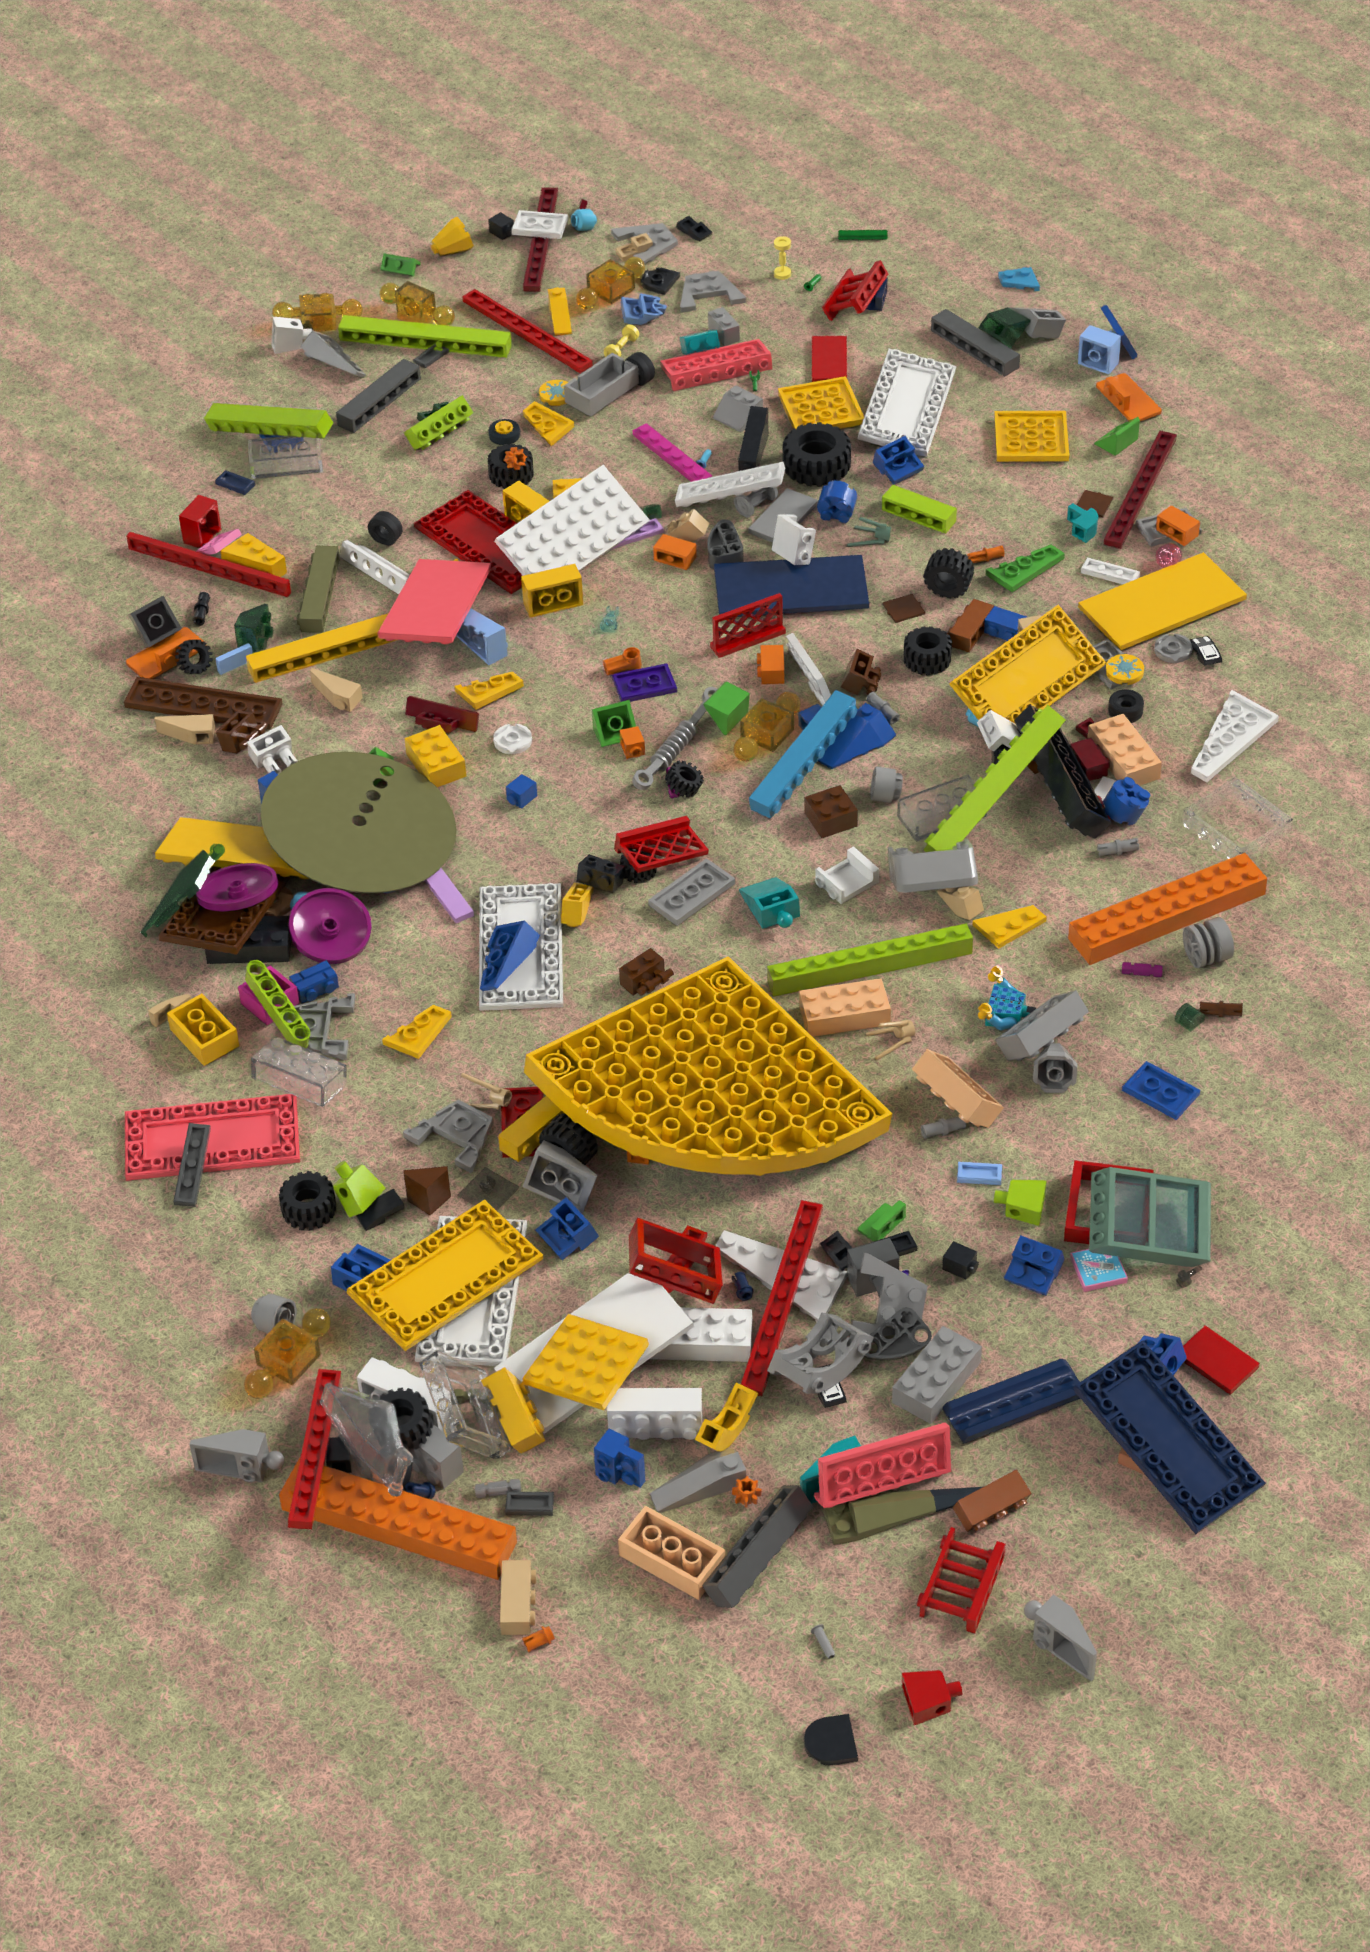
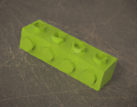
M461 395L403 433L414 450L420 447L424 450L431 445V440L434 439L436 442L444 437L443 432L447 431L449 434L457 428L456 424L460 423L463 425L469 421L468 416L474 412L464 396Z

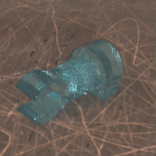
M610 605L606 607V615L600 623L602 631L616 632L618 627L616 618L619 616L618 606L614 611L610 610Z

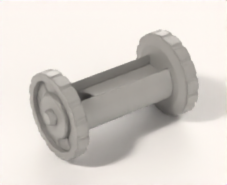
M776 487L762 488L760 491L752 492L748 496L739 495L734 499L735 508L741 515L747 518L751 517L754 514V507L765 499L773 501L777 498L778 491Z

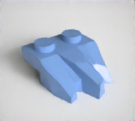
M640 294L638 299L621 297L620 301L624 323L631 325H643L657 319L659 316L664 315L667 306L659 303V297L647 294Z

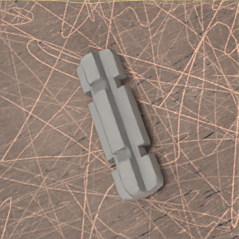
M510 1479V1482L503 1480L488 1482V1485H484V1483L475 1485V1495L477 1498L486 1497L487 1494L490 1497L505 1495L509 1491L521 1492L519 1479Z

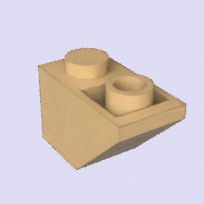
M693 509L688 513H683L678 520L671 521L667 526L666 535L694 542L705 535L709 522Z
M965 886L937 890L939 896L958 917L971 920L984 911L978 889Z

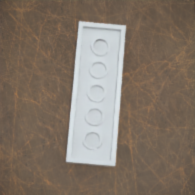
M784 462L679 484L675 498L676 506L688 507L698 502L706 503L716 498L724 499L730 495L739 496L749 491L757 492L762 488L778 487L782 484L784 476Z

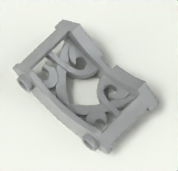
M821 1312L817 1323L806 1336L807 1341L800 1346L796 1344L784 1350H775L767 1371L773 1375H784L804 1387L803 1392L806 1394L820 1393L834 1387L856 1368L864 1355L869 1352L873 1336L845 1322L837 1315ZM839 1326L843 1328L840 1334L837 1332ZM850 1333L855 1335L853 1341L851 1337L846 1338ZM835 1350V1361L832 1365L821 1368L813 1367V1359L815 1357L830 1354Z

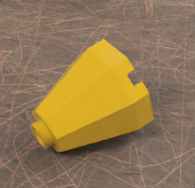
M457 216L451 219L431 241L432 245L430 247L434 254L444 256L468 251L473 248L472 239L468 231L464 230L465 226Z

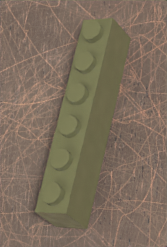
M316 545L315 552L311 554L312 565L308 567L309 577H306L305 580L306 589H303V602H300V614H297V625H300L301 632H324L340 560L338 546Z

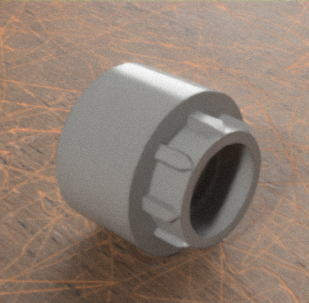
M875 766L871 780L870 800L891 803L892 800H898L902 791V774L896 773L895 769Z
M267 1294L256 1300L252 1307L251 1318L259 1331L283 1337L294 1325L297 1309L293 1300L275 1294Z

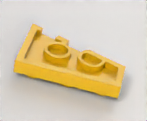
M535 401L523 410V416L550 446H553L575 427L574 421Z
M512 671L492 676L488 681L479 682L476 680L471 681V685L462 687L459 684L454 687L455 692L477 710L524 687V683Z
M432 1005L415 1016L413 1022L407 1026L402 1025L392 1036L387 1035L382 1039L383 1045L419 1059L452 1018L451 1011Z

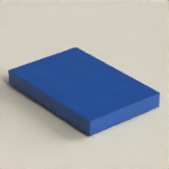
M1105 304L1101 307L1102 312L1115 333L1121 336V342L1132 359L1137 358L1138 354Z
M1147 1061L1122 1086L1123 1092L1175 1120L1194 1102L1201 1091Z

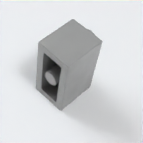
M724 307L708 312V329L717 330L719 341L724 346L740 341L739 324Z

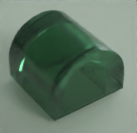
M655 503L640 507L649 520L662 518L661 506Z
M1184 1003L1178 1009L1175 1021L1191 1032L1205 1021V1014L1189 1003Z

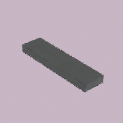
M189 1123L173 1201L174 1205L196 1207L211 1132L210 1125Z

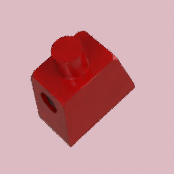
M940 1670L902 1673L901 1686L914 1725L949 1713L951 1711V1698L963 1695L960 1681L946 1683L943 1672Z

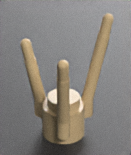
M911 1020L880 1023L879 1027L890 1028L866 1033V1036L894 1032L896 1038L902 1039L877 1055L875 1060H879L903 1044L911 1042V1037L915 1036V1027Z
M461 1073V1077L491 1090L489 1099L493 1104L468 1105L476 1109L493 1108L500 1110L501 1106L506 1107L509 1105L512 1097L510 1090L496 1087Z

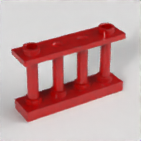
M881 260L875 261L869 272L854 275L851 268L845 272L822 306L829 321H833L839 310L854 307L857 314L864 312L889 275Z
M950 1527L948 1535H943L940 1543V1549L942 1550L924 1593L921 1592L917 1600V1607H920L919 1616L924 1618L928 1607L958 1616L966 1622V1631L975 1634L1005 1558L1006 1543L996 1541L994 1549L984 1550L955 1541V1528ZM954 1550L984 1559L988 1564L986 1569L982 1568L980 1570L947 1559L950 1551ZM943 1569L978 1579V1582H980L979 1588L974 1587V1589L940 1579ZM938 1588L970 1598L973 1602L972 1606L965 1609L933 1599L935 1589Z

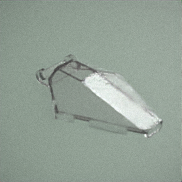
M331 1383L325 1384L320 1403L363 1478L384 1484L388 1487V1492L392 1496H400L403 1490L402 1483L406 1470L412 1463L413 1455L403 1446L398 1435L400 1430L397 1425L398 1421L394 1405L383 1400L374 1401L370 1399V1395L348 1387L339 1388Z

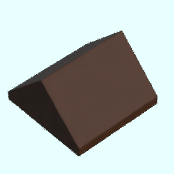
M448 1166L403 1170L407 1201L428 1215H432L451 1197Z

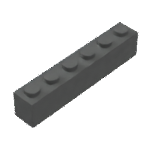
M948 309L931 317L932 332L1005 377L1020 368V354Z
M402 359L336 412L337 425L355 433L421 379L420 366Z
M783 1485L704 1582L702 1587L717 1607L733 1608L736 1606L746 1590L752 1587L758 1575L767 1568V1564L773 1556L780 1552L781 1546L794 1534L797 1526L807 1518V1514L813 1505L799 1485Z

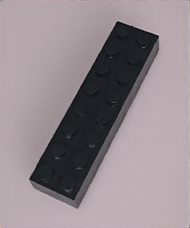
M1029 705L1014 720L1018 727L1017 731L1021 735L1023 732L1020 730L1027 722L1032 723L1035 720L1033 715L1038 711V708ZM1059 728L1033 760L1038 765L1037 770L1045 778L1044 783L1050 788L1052 798L1057 801L1059 811L1065 816L1067 826L1071 829L1079 830L1084 836L1088 835L1095 839L1111 824V821L1064 733Z

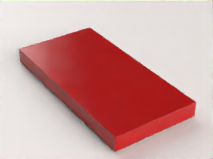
M812 336V382L845 376L847 378V336Z
M538 1087L503 1088L510 1090L512 1097L508 1106H501L502 1132L544 1098V1093ZM537 1148L529 1156H534ZM502 1152V1158H509L508 1155Z

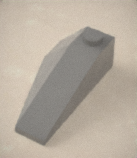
M312 330L301 345V348L305 351L304 354L310 359L315 358L360 377L366 376L360 367L350 360L351 357L343 352L344 349L328 335Z
M727 1448L720 1452L717 1451L706 1455L650 1493V1497L656 1511L662 1513L731 1491L733 1487H736L737 1479L741 1481L746 1478V1468L738 1451L732 1448Z

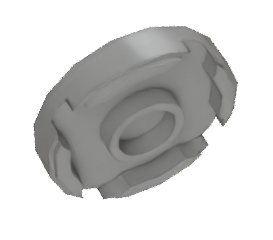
M1165 634L1155 641L1154 652L1158 658L1165 662L1180 663L1190 658L1193 647L1191 641L1183 635L1174 634V636H1169V634Z

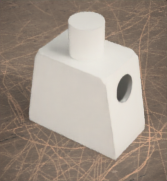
M273 317L271 345L274 353L302 349L303 340L308 337L312 329H303L299 319Z

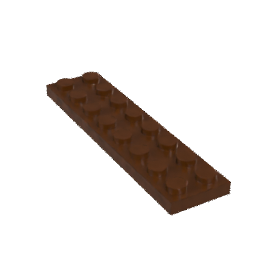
M136 677L124 700L125 708L176 716L213 714L214 721L225 723L238 710L253 712L257 724L265 722L268 725L266 728L268 730H271L283 705L282 698Z

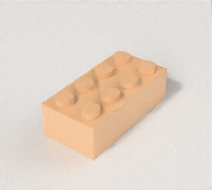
M1124 714L1089 725L1088 738L1092 737L1094 742L1100 746L1102 754L1109 760L1110 768L1108 769L1117 780L1130 777L1136 784L1141 786L1160 779L1162 762Z
M882 978L799 991V1008L805 1030L812 1037L879 1027L880 1023L890 1022L891 1008Z
M926 1049L912 1068L917 1074L916 1078L921 1083L928 1084L931 1087L930 1091L934 1095L945 1099L944 1104L952 1110H957L960 1113L958 1117L966 1123L971 1122L977 1127L981 1125L988 1128L1004 1108L945 1055Z
M647 1506L641 1510L618 1539L619 1556L698 1600L706 1592L702 1585L725 1558V1549Z

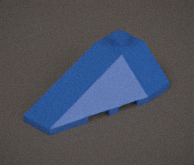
M865 703L857 710L855 717L849 720L844 731L837 735L835 742L826 749L824 756L818 759V762L830 769H834L851 761L852 758L858 755H865L876 747L879 749L885 746L896 736V733L880 710Z
M525 920L495 927L488 942L490 953L485 958L488 964L482 974L480 990L497 989L536 948L540 935Z

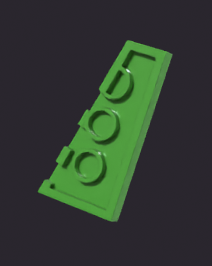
M1048 545L1032 551L1029 556H1019L1011 563L1003 562L999 564L998 568L993 569L990 567L986 569L985 575L1010 592H1014L1062 561L1065 553L1053 545Z

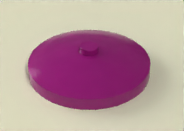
M258 863L236 864L207 875L199 882L195 891L198 903L202 907L213 911H233L253 906L267 899L277 889L278 880L274 869L267 865Z
M323 888L307 893L296 902L289 918V934L293 944L304 956L319 963L327 960L329 964H340L355 958L365 949L371 935V918L367 908L357 897L339 889Z

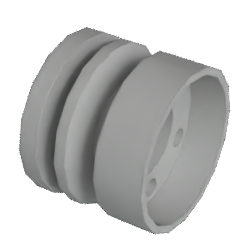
M1221 917L1206 920L1203 924L1189 925L1183 929L1182 936L1185 952L1195 968L1211 965L1213 961L1221 962L1233 957L1234 942L1227 923Z

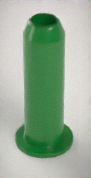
M816 274L809 282H806L804 289L812 291L813 287L821 280V275Z

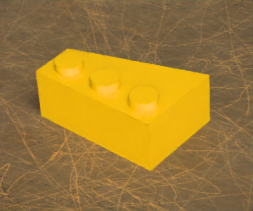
M249 533L220 550L221 559L279 577L287 573L285 556Z
M505 1367L481 1380L483 1386L487 1387L494 1397L490 1401L493 1407L496 1405L501 1415L499 1420L513 1448L519 1453H524L545 1441L542 1433L545 1429L535 1415L537 1408L534 1402L529 1399L528 1394L530 1390L527 1385H524L523 1381L521 1382Z

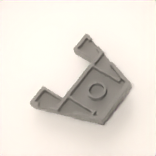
M663 223L611 229V234L618 242L644 233L648 234L653 245L645 252L633 255V260L640 268L645 266L646 262L655 260L656 256L678 246V240Z
M720 271L687 275L685 277L680 311L681 313L695 311V299L727 295L730 304L734 305L746 303V297Z
M355 993L347 994V997L341 999L332 997L329 998V1001L317 1004V1001L294 1006L310 1029L309 1045L306 1050L347 1060L348 1040H328L332 1012L354 1013Z
M457 1100L437 1111L436 1116L428 1120H421L418 1122V1126L413 1129L407 1128L404 1130L403 1137L418 1146L432 1132L445 1137L465 1148L455 1158V1165L472 1173L493 1125V1117Z
M863 1252L860 1273L881 1276L883 1281L875 1323L851 1320V1325L870 1335L904 1307L912 1308L922 1319L928 1286L876 1257ZM903 1314L901 1322L903 1324L905 1322L910 1324L911 1315L908 1314L906 1316V1314ZM886 1328L882 1332L883 1337L896 1334L892 1328ZM850 1333V1334H849V1337L852 1338V1341H853L855 1335L852 1334V1333Z

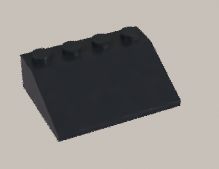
M263 916L237 955L205 949L207 964L249 963L253 960H259L262 963L290 962L292 941L289 934L290 916Z

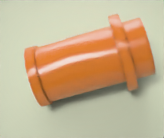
M542 1626L541 1630L523 1637L522 1640L529 1653L531 1650L546 1643L550 1645L551 1641L555 1640L549 1626Z

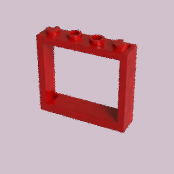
M1074 1160L1064 1241L1089 1244L1090 1228L1075 1226L1081 1180L1091 1181V1173L1108 1167L1154 1173V1170ZM1115 1181V1184L1145 1187L1140 1233L1114 1231V1241L1145 1246V1243H1148L1149 1230H1147V1226H1149V1186Z
M637 1217L629 1234V1274L714 1304L723 1286L720 1248ZM644 1244L707 1266L708 1276L644 1253ZM704 1257H709L710 1262L703 1260ZM639 1264L643 1265L642 1270L636 1269V1266Z

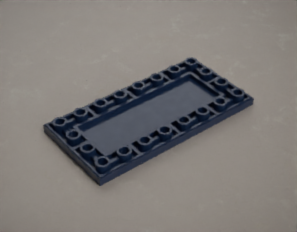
M862 555L811 558L809 565H794L786 559L714 564L719 615L778 593L783 596V614L869 608L870 603ZM777 601L773 602L768 608L772 609ZM760 608L755 609L752 614L756 615ZM765 611L763 615H767L769 612Z
M1143 1340L1074 1386L1073 1390L1195 1534H1198L1266 1484Z

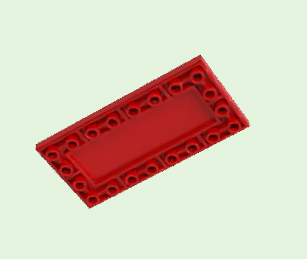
M464 491L459 496L449 500L446 504L436 508L413 523L414 528L462 561L491 563V570L487 578L508 593L513 594L522 588L521 576L523 575L494 542L498 536L516 525L517 522L471 491Z

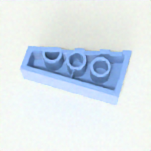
M470 608L456 636L488 665L506 657L508 644L506 642L505 628Z

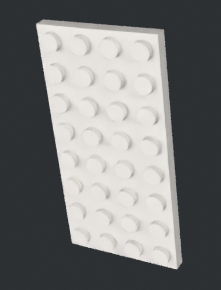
M602 465L498 536L494 542L523 576L571 564H576L578 571H581L621 541L648 524L650 520L607 468Z

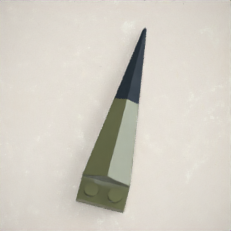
M982 1487L884 1492L862 1497L856 1501L841 1503L832 1508L822 1507L833 1545L845 1544L951 1508L958 1500Z

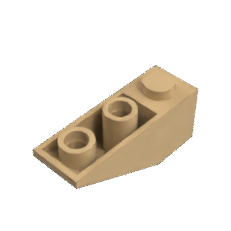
M213 714L155 717L158 733L194 745L214 744L215 724Z

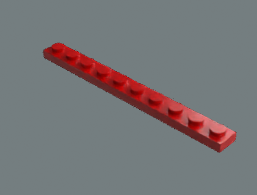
M474 289L462 296L463 302L578 373L581 374L593 366V360L478 290Z
M129 532L126 536L130 550L287 598L291 594L289 579L137 533Z
M804 1200L800 1202L741 1385L757 1392V1396L763 1397L770 1372L767 1370L775 1350H778L823 1211V1204Z
M318 1369L288 1517V1528L312 1530L341 1382V1371Z

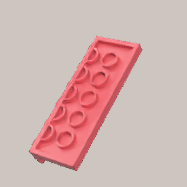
M755 339L661 360L660 365L671 380L672 390L677 391L748 375L750 371L753 374L757 373V370L759 372L771 370L772 357L771 352L761 340Z
M942 1423L818 1458L819 1492L814 1493V1498L823 1508H832L841 1503L856 1501L862 1497L877 1495L883 1491L898 1489L907 1484L919 1483L921 1480L940 1477L942 1474L951 1472L950 1426L947 1423Z

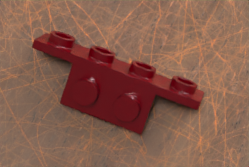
M413 696L407 697L405 715L416 717L415 724L422 725L421 727L424 729L440 725L446 734L451 733L457 728L473 732L478 730V712Z

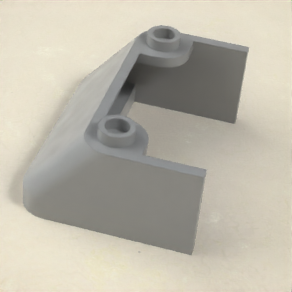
M968 839L957 842L956 846L952 847L953 850L914 854L908 851V848H897L894 851L892 847H887L889 877L898 892L907 893L978 884L974 850Z

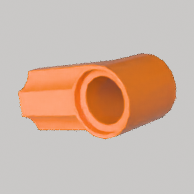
M629 647L624 650L622 655L602 660L608 676L625 670L641 669L642 667L640 650L636 647Z

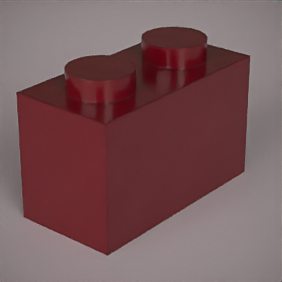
M1092 737L1070 744L1089 781L1108 775V768H1110L1109 760L1107 757H1104L1100 746L1094 742Z

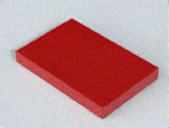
M1206 1325L1183 1345L1187 1357L1184 1363L1229 1395L1244 1383L1260 1365L1258 1361Z

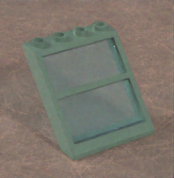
M1108 1167L1091 1173L1089 1251L1096 1254L1185 1267H1195L1210 1262L1211 1183Z

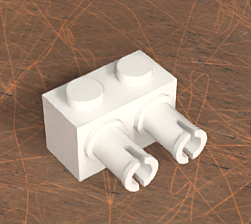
M282 725L247 742L248 755L256 767L264 766L268 773L275 771L279 774L281 772V769L274 761L280 757L287 767L298 762L291 753V738Z

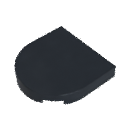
M656 267V270L651 271L648 269L641 274L640 283L648 291L666 295L680 277V272Z
M849 1714L823 1717L815 1720L807 1727L804 1734V1748L809 1757L827 1766L858 1762Z

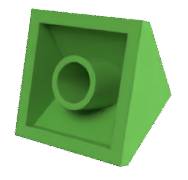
M1139 417L1116 426L1094 442V444L1116 456L1138 440Z
M724 682L703 704L724 735H727L748 713L750 693L729 682Z
M630 700L592 709L593 730L601 747L620 743V730L636 727Z

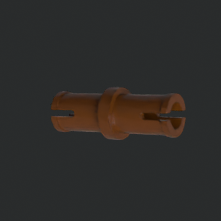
M1200 1001V1015H1219L1221 1018H1223V1015L1242 1017L1243 1003Z

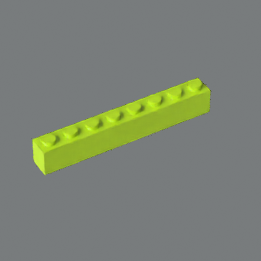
M213 403L204 417L212 431L323 439L333 424L326 410Z

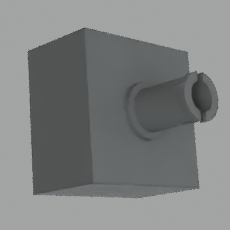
M164 596L128 614L146 648L182 629Z
M890 1238L847 1250V1278L856 1297L877 1291L880 1298L883 1281L881 1276L860 1273L863 1252L899 1270L900 1258Z

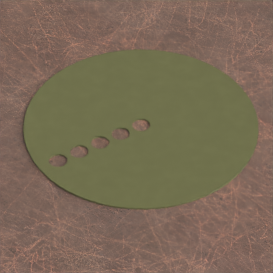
M330 752L300 760L284 769L273 779L263 796L260 815L264 834L271 847L283 861L313 881L350 892L384 893L405 889L421 883L435 874L446 863L452 853L456 840L455 817L441 791L416 770L395 760L369 753ZM382 767H390L394 770V774L385 776L380 773V769ZM382 779L387 782V786L385 788H377L373 785V781ZM370 791L377 792L380 795V799L377 801L369 800L366 797V793ZM361 804H369L373 807V811L371 813H363L359 810V806ZM356 816L363 817L366 820V824L357 826L352 823V818Z

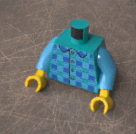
M994 966L988 974V979L991 982L997 981V984L993 986L989 1003H982L978 1007L980 1011L978 1018L981 1020L985 1019V1026L995 1027L1002 1031L1013 1027L1022 1018L1033 1012L1036 1007L1025 1005L1026 994L1013 987L1004 977L1001 978L1003 975L1002 969L999 966Z

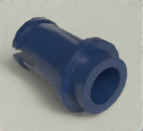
M735 1273V1276H732L731 1279L737 1290V1298L742 1301L751 1299L754 1290L748 1284L745 1273Z
M408 1482L405 1486V1492L427 1499H432L435 1496V1487L430 1482H424L423 1484Z

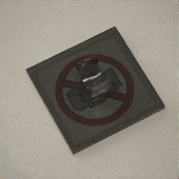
M485 1167L458 1196L474 1206L485 1199L497 1211L519 1189V1186Z

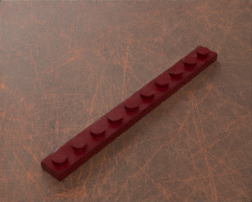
M542 187L537 212L555 213L558 188ZM532 237L523 292L541 291L550 238Z
M1159 431L1104 538L1103 545L1122 548L1176 442L1177 434Z

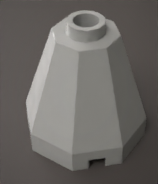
M1052 1043L1045 1047L1034 1061L1033 1082L1038 1083L1045 1093H1064L1070 1085L1076 1084L1077 1062L1060 1043Z

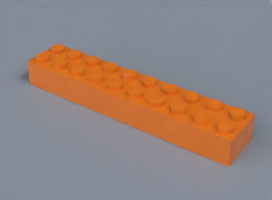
M1242 853L1069 922L1068 939L1087 963L1092 965L1265 895L1267 877L1246 853Z
M300 1458L279 1493L281 1508L287 1512H290ZM324 1466L314 1521L496 1580L499 1579L502 1573V1560H509L517 1544L515 1526Z

